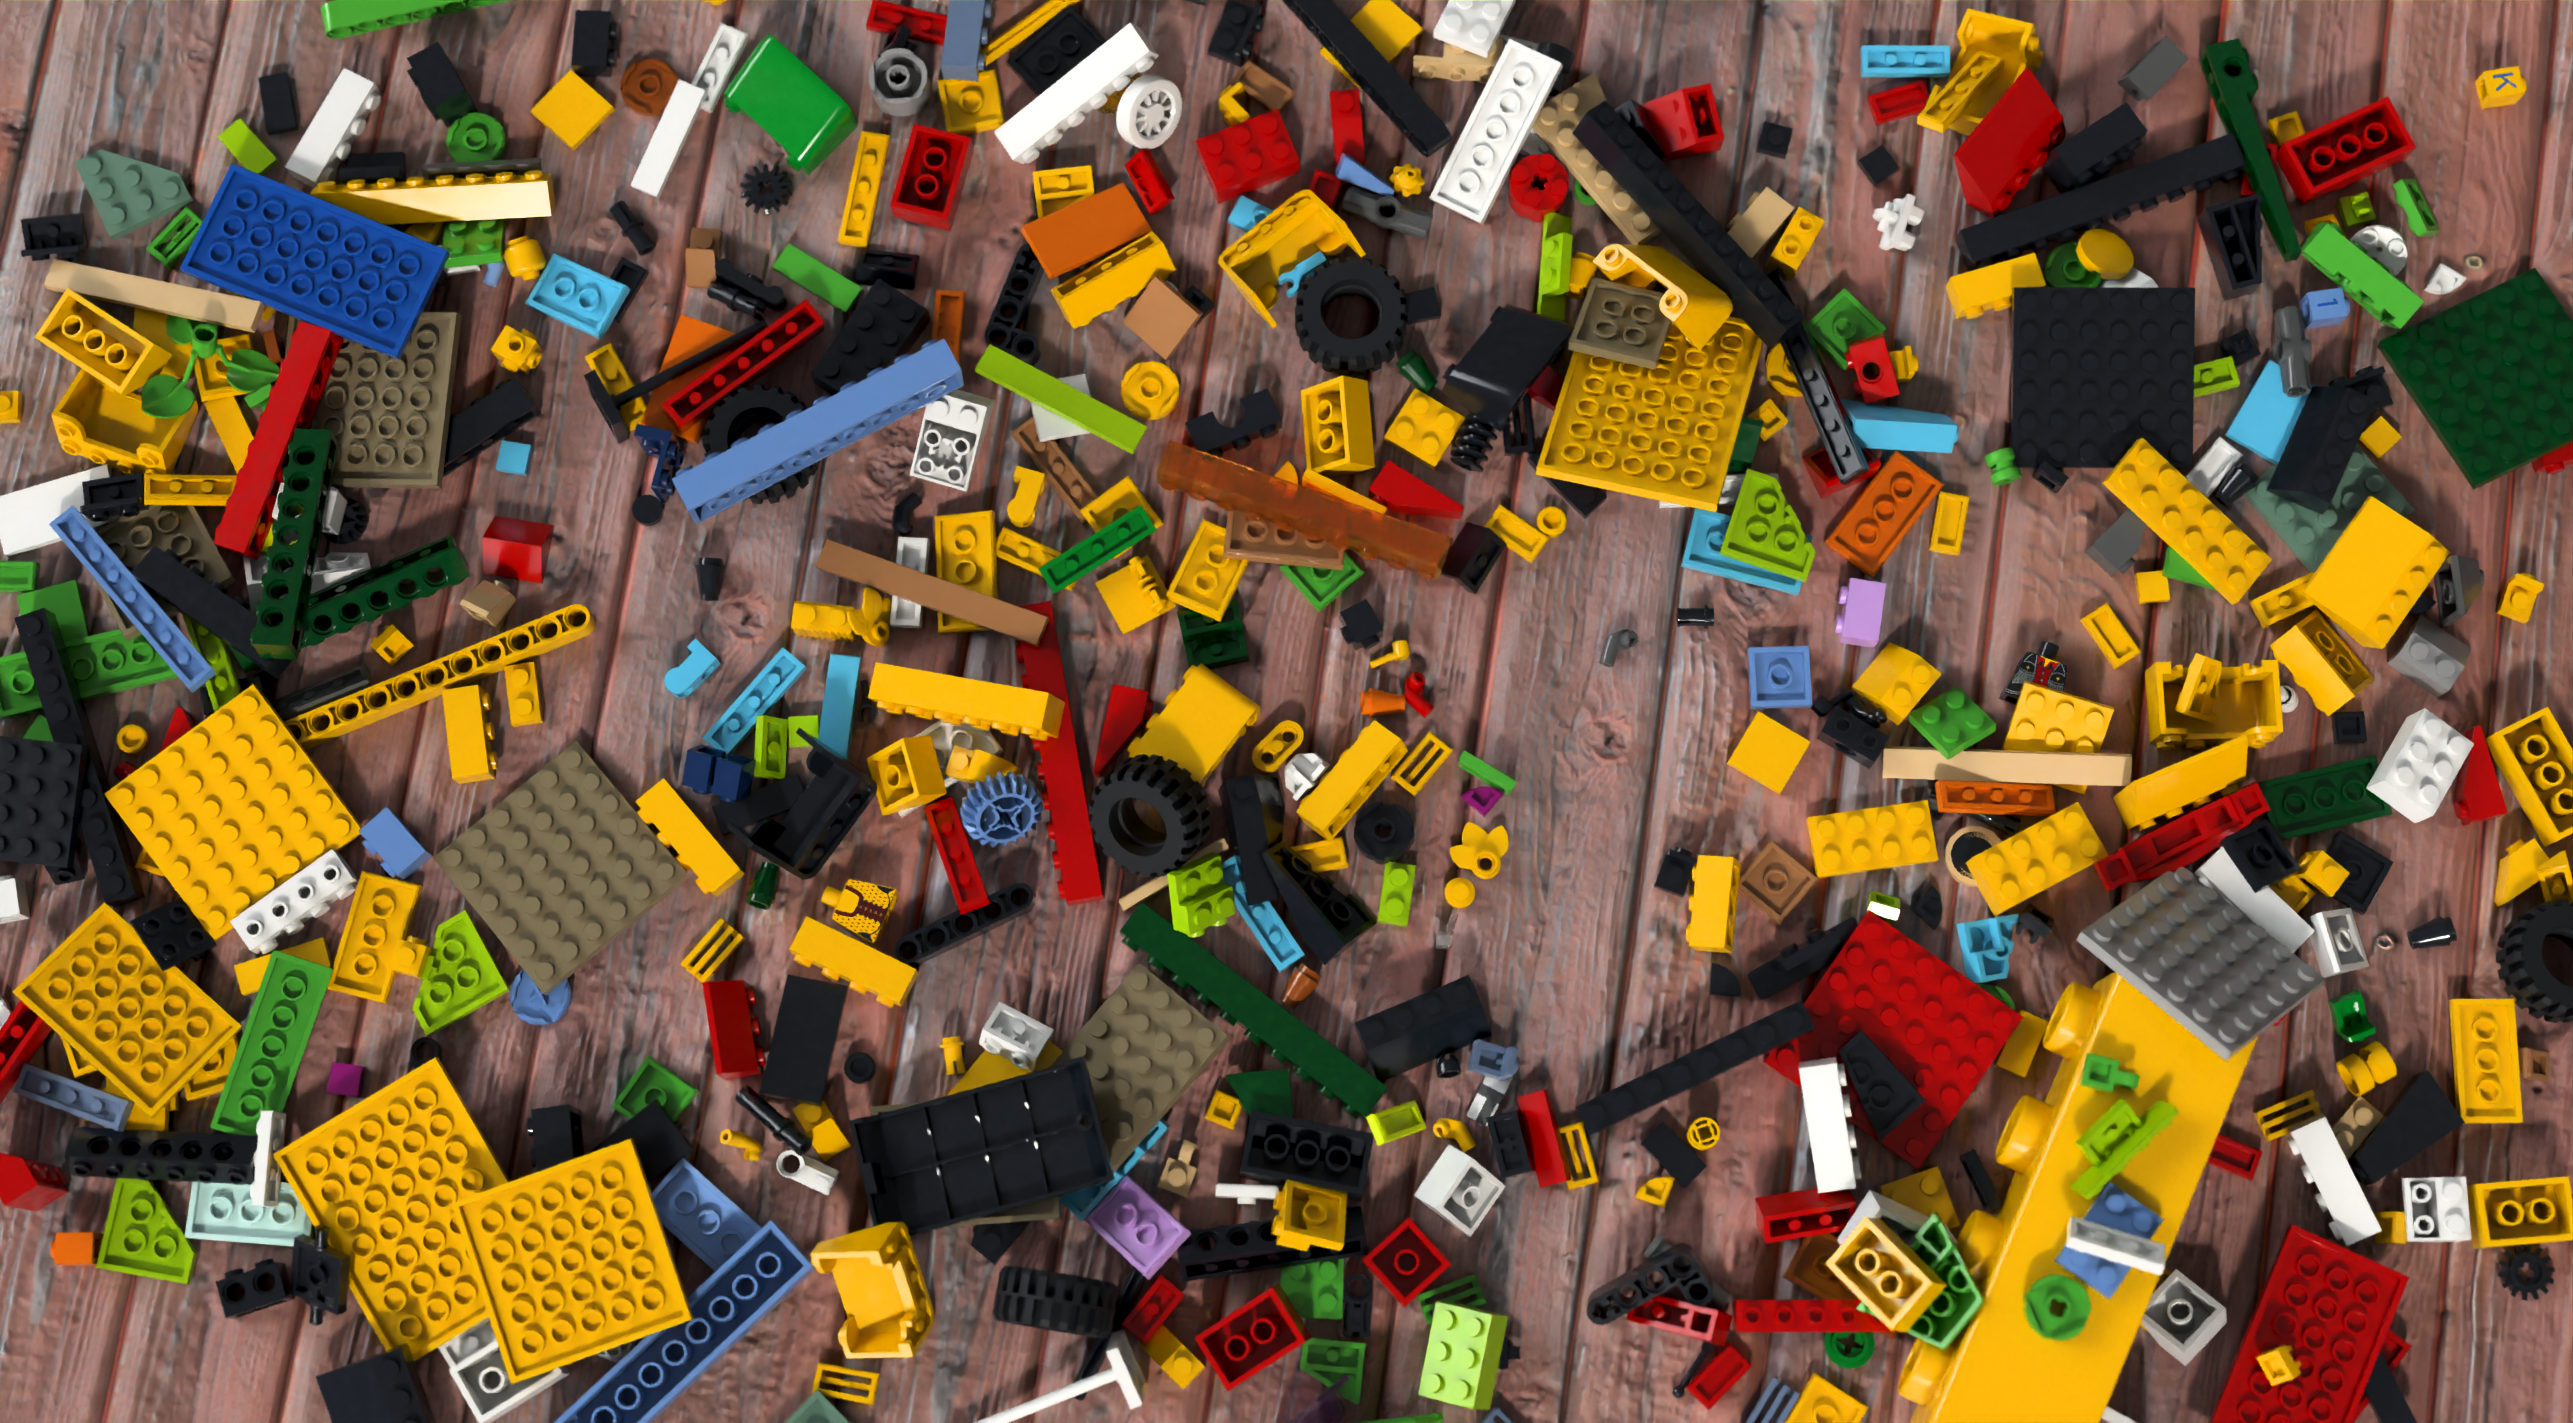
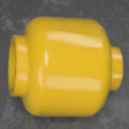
M527 235L506 243L507 248L504 250L503 258L512 277H522L524 282L541 276L539 270L543 269L547 262L540 243L536 239H530Z

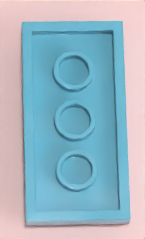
M1695 508L1681 567L1798 596L1802 581L1720 555L1719 552L1731 516ZM1805 534L1808 541L1812 542L1813 536Z

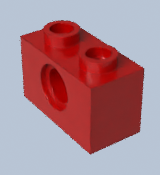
M1884 333L1850 342V351L1845 352V357L1849 370L1855 368L1858 379L1853 381L1857 398L1863 397L1865 404L1899 395L1900 388ZM1874 362L1880 367L1879 373L1875 376L1866 375L1863 372V367L1867 363Z

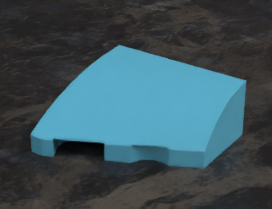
M2018 914L1956 924L1966 978L1974 983L2007 978L2010 966L2008 958L2014 947V942L2010 939L2013 924L2019 922Z

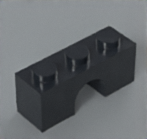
M1268 388L1240 399V408L1244 419L1236 427L1228 428L1220 425L1213 411L1185 422L1186 432L1200 462L1205 460L1207 462L1216 461L1223 457L1224 452L1233 448L1235 451L1242 450L1248 447L1252 440L1259 437L1267 439L1279 432L1278 429L1282 428V419Z

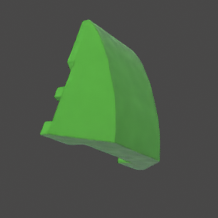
M1934 1212L1915 1235L1917 1240L1911 1249L1947 1285L1907 1332L1946 1350L1984 1304L1985 1299L1937 1212ZM1863 1301L1856 1308L1877 1317Z

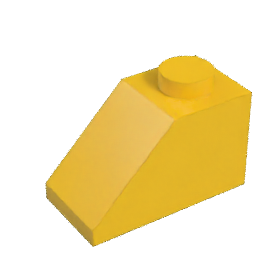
M2534 838L2525 843L2522 839H2519L2506 848L2509 854L2500 859L2494 901L2498 907L2508 903L2539 881L2536 868L2549 860V857Z
M1164 1325L1159 1328L1146 1345L1143 1342L1139 1345L1183 1390L1206 1368Z

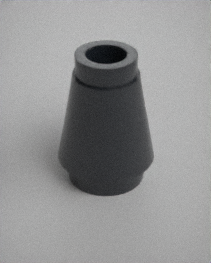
M2241 462L2237 467L2233 466L2214 494V497L2223 506L2228 507L2256 486L2255 482L2259 477L2250 467Z
M699 558L698 565H695L700 600L718 601L725 571L723 559Z
M2439 916L2407 932L2408 941L2412 949L2449 946L2450 942L2457 940L2455 928L2450 917L2442 919Z

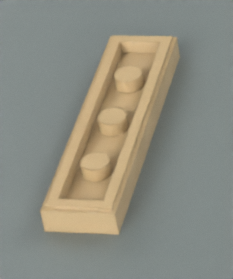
M1220 838L1195 853L1184 865L1212 852L1221 855L1229 850V846L1224 838ZM1157 876L1119 899V905L1123 912L1128 911L1168 887V876Z

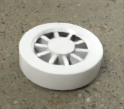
M1146 74L1137 78L1128 86L1120 99L1116 115L1118 132L1126 142L1140 149H1154L1163 144L1172 135L1177 127L1182 111L1181 93L1176 84L1160 75Z

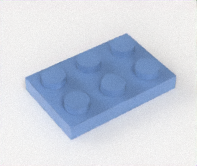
M2107 1182L2082 1220L2150 1240L2164 1219L2111 1182ZM2066 1244L2054 1260V1262L2107 1299H2111L2132 1267L2086 1252H2079L2073 1248L2066 1247Z

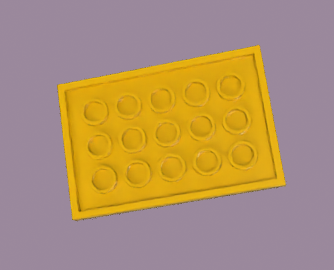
M105 902L12 991L15 996L151 1118L242 1029V1026L176 966L163 972L134 928Z

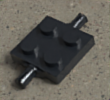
M326 1225L316 1226L315 1239L305 1234L294 1238L291 1293L302 1298L310 1306L309 1323H312V1325L323 1323V1310L338 1316L344 1313L347 1308L350 1256L329 1246V1227H326Z

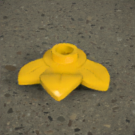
M867 587L864 588L862 609H851L846 612L847 619L854 633L862 636L864 641L872 646H883L889 639L891 599L889 597L882 599L877 591Z
M1467 822L1462 832V845L1449 848L1451 858L1458 867L1472 870L1473 874L1478 878L1491 879L1500 871V858L1508 850V835L1502 825L1494 828L1487 834L1478 825ZM1484 859L1489 860L1491 868L1487 870L1482 869L1480 862Z

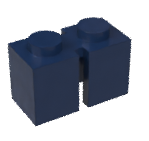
M699 745L687 750L682 785L692 787V791L698 794H710L712 791V794L719 795V799L722 801L737 802L739 799L750 795L756 760L733 753L728 755L727 760L725 759L726 751Z

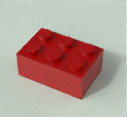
M1278 109L1195 140L1196 153L1218 204L1300 172V159Z
M914 124L890 204L895 218L951 231L974 152L970 137Z
M1277 1284L1194 1338L1226 1390L1230 1391L1313 1336L1281 1285Z

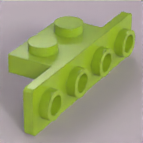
M1552 212L1544 216L1537 313L1564 321L1566 292H1569L1573 235L1571 234V218Z
M2119 1099L2075 1142L2092 1165L2071 1184L2072 1190L2087 1199L2100 1193L2104 1185L2115 1174L2121 1172L2138 1152L2148 1146L2151 1139L2170 1125L2172 1119L2179 1113L2176 1107L2159 1100L2139 1119L2129 1104Z

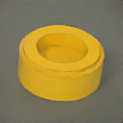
M1546 507L1538 514L1536 521L1537 529L1549 538L1558 537L1566 528L1567 517L1558 507Z
M138 724L125 725L117 734L118 747L129 755L143 753L150 744L149 733Z

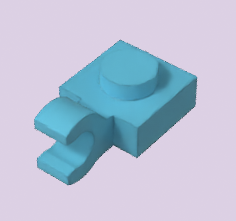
M1319 251L1296 265V269L1282 274L1278 278L1279 285L1285 282H1291L1294 285L1286 291V296L1288 298L1294 297L1299 291L1300 283L1303 284L1308 276L1313 277L1314 270L1320 265L1327 268V259Z

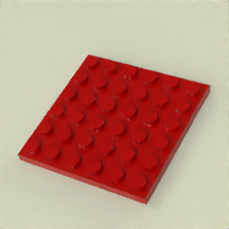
M1868 910L1803 1003L1815 1027L1814 1031L1770 1051L1763 1062L1802 1089L1799 1062L1836 1057L1837 1064H1844L1839 1050L1857 1033L1863 1030L1926 1101L1879 1142L1844 1065L1847 1086H1841L1842 1095H1849L1852 1117H1846V1120L1919 1170L2023 1016Z

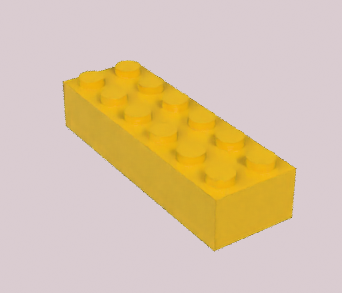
M875 662L868 694L869 699L877 702V708L885 709L886 712L904 716L906 712L915 715L914 717L929 721H932L934 716V718L943 720L944 723L961 726L963 721L965 724L972 725V728L989 731L990 726H992L991 728L1000 730V733L1018 736L1020 731L1022 734L1029 735V738L1040 741H1047L1048 737L1058 738L1065 702L1048 692Z

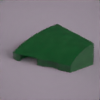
M1289 1069L1225 1075L1228 1085L1231 1084L1239 1097L1242 1109L1250 1117L1252 1110L1293 1118Z

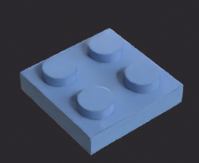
M1809 646L1748 647L1750 709L1807 708L1812 706Z

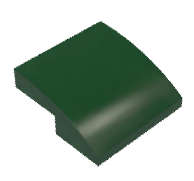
M1236 598L1231 600L1221 622L1191 609L1177 611L1189 668L1192 665L1197 667L1202 663L1211 670L1250 661Z

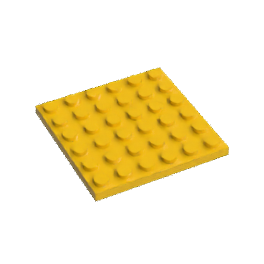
M252 684L104 793L214 941L219 940L234 929L230 921L331 849L338 852L361 835L359 830L362 828V825L256 684Z
M628 1139L451 1203L511 1384L694 1319L633 1139Z

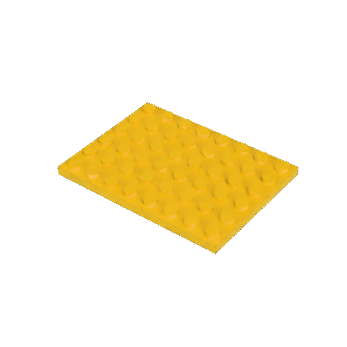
M1728 317L1700 351L1686 340V336L1672 322L1656 370L1573 351L1536 467V475L1717 512L1764 342L1743 319Z
M438 1057L431 1059L273 1154L314 1227L316 1228L318 1225L329 1227V1246L350 1256L348 1286L385 1350L408 1343L413 1360L416 1361L489 1317L451 1203L511 1181Z

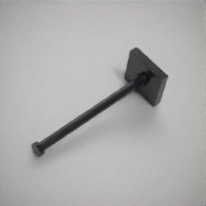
M764 318L757 319L758 323L616 396L608 394L595 370L585 374L584 377L590 395L618 444L629 439L624 421L619 413L622 410L621 406L749 341L768 327Z

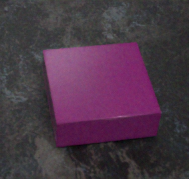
M332 1062L327 1093L360 1098L365 1067Z

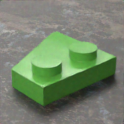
M1310 1338L1302 1344L1300 1369L1353 1404L1359 1405L1366 1344Z

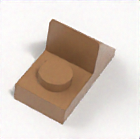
M692 227L690 248L685 249L687 287L708 289L711 286L717 289L711 282L718 280L719 277L715 270V264L721 257L723 238L721 229Z

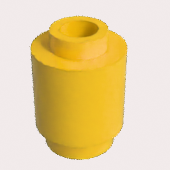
M1586 253L1573 254L1571 258L1569 292H1566L1567 296L1574 299H1582L1583 296H1586L1597 269L1593 262L1595 259L1593 256Z

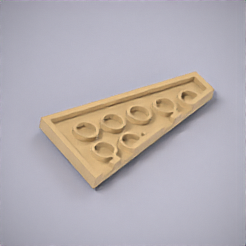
M1594 72L1544 103L1532 129L1628 240L1634 245H1642L1659 234V227L1572 134L1586 112L1606 100Z

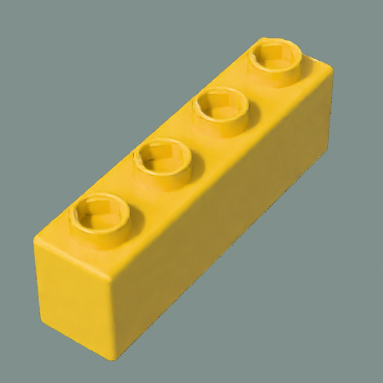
M2116 972L2096 982L2093 988L2074 981L2066 987L2052 1013L2043 1038V1047L2063 1057L2046 1100L2043 1102L2029 1095H2023L2019 1099L2003 1129L1995 1152L1997 1163L2015 1171L2002 1202L2003 1206L2000 1207L1996 1217L1981 1210H1975L1966 1221L1957 1239L1958 1244L1956 1248L1983 1295L1985 1302L1946 1350L1917 1337L1904 1364L1897 1388L1900 1396L1918 1403L1910 1423H2100L2160 1275L2131 1267L2111 1299H2107L2054 1262L2066 1244L2067 1224L2071 1216L2083 1219L2099 1195L2098 1193L2092 1198L2087 1199L2074 1192L2070 1187L2092 1165L2075 1142L2119 1099L2126 1101L2139 1119L2159 1100L2176 1107L2179 1113L2172 1119L2170 1125L2151 1139L2144 1150L2138 1152L2121 1172L2115 1174L2108 1181L2164 1219L2150 1240L2165 1245L2166 1263L2258 1037L2226 1061ZM2091 1053L2119 1060V1071L2140 1075L2137 1088L2130 1090L2114 1084L2113 1092L2108 1093L2079 1085L2086 1054ZM2050 1275H2062L2075 1280L2085 1289L2090 1299L2091 1310L2084 1329L2078 1335L2059 1341L2044 1339L2029 1326L2023 1309L2024 1295L2037 1280ZM2055 1298L2052 1299V1306L2049 1307L2050 1313H2056L2057 1317L2062 1316L2061 1310L2065 1308V1304L2057 1302Z

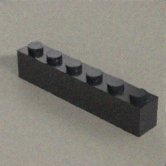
M154 545L131 574L144 587L278 679L294 659L261 658L250 642L251 630L256 628L257 623L256 614L248 610L250 606L236 595L233 599L227 596V589L217 581L212 580L209 583L204 580L205 574L194 565L190 564L186 567L180 562L183 559L169 548L164 552Z

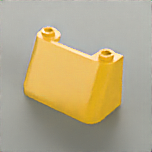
M1610 244L1593 260L1596 266L1612 282L1651 291L1660 283L1668 289L1660 300V311L1686 336V340L1699 351L1732 313L1733 303L1725 292L1661 246Z
M887 1222L819 1242L811 1252V1260L819 1273H830L831 1271L833 1273L848 1317L838 1333V1340L843 1347L846 1358L914 1357L933 1327L934 1309L906 1225L903 1222Z

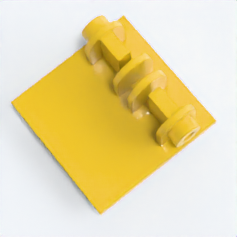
M1148 555L1143 558L1139 556L1129 560L1130 564L1095 583L1123 635L1176 607L1174 602L1166 599L1168 590Z

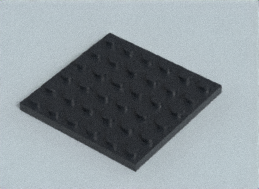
M2012 288L2010 447L2013 448L2016 456L2013 461L2015 466L2019 468H2039L2042 462L2046 461L2055 468H2115L2133 444L2143 437L2174 468H2193L2195 288Z

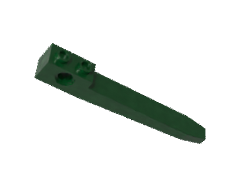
M2239 38L2207 45L2204 47L2199 62L2216 110L2226 133L2234 134L2247 165L2244 167L2243 172L2245 171L2251 190L2255 195L2262 193L2261 213L2284 261L2297 260L2301 254V249L2294 224L2250 104L2258 90V79L2254 73H2251L2248 65V52L2246 48H2242ZM2225 71H2230L2236 76H2230Z

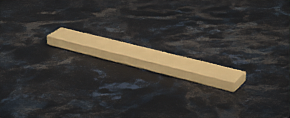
M53 259L43 284L47 289L64 293L69 288L87 298L254 333L265 308L262 302L58 259Z
M1883 747L1882 778L2128 786L2131 783L2132 754L1965 749L1947 760L1933 747Z

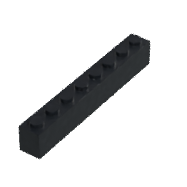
M1800 1000L1577 1106L1576 1110L1590 1137L1814 1031L1815 1027Z

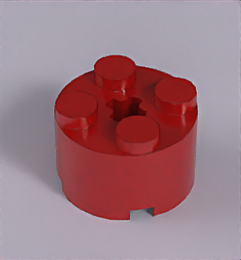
M1547 153L1530 155L1520 160L1512 169L1508 187V201L1513 211L1520 217L1531 219L1534 222H1544V216L1548 213L1554 212L1558 214L1565 203L1569 187V178L1565 168L1554 156Z

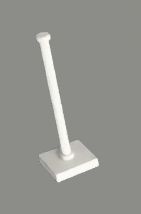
M1122 1329L1111 1334L1106 1350L1112 1366L1111 1369L975 1423H1009L1115 1380L1120 1384L1130 1409H1133L1143 1404L1148 1385L1127 1336Z

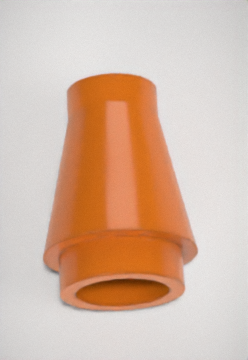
M1369 688L1368 691L1362 690L1360 713L1361 715H1368V718L1404 713L1405 695H1396Z

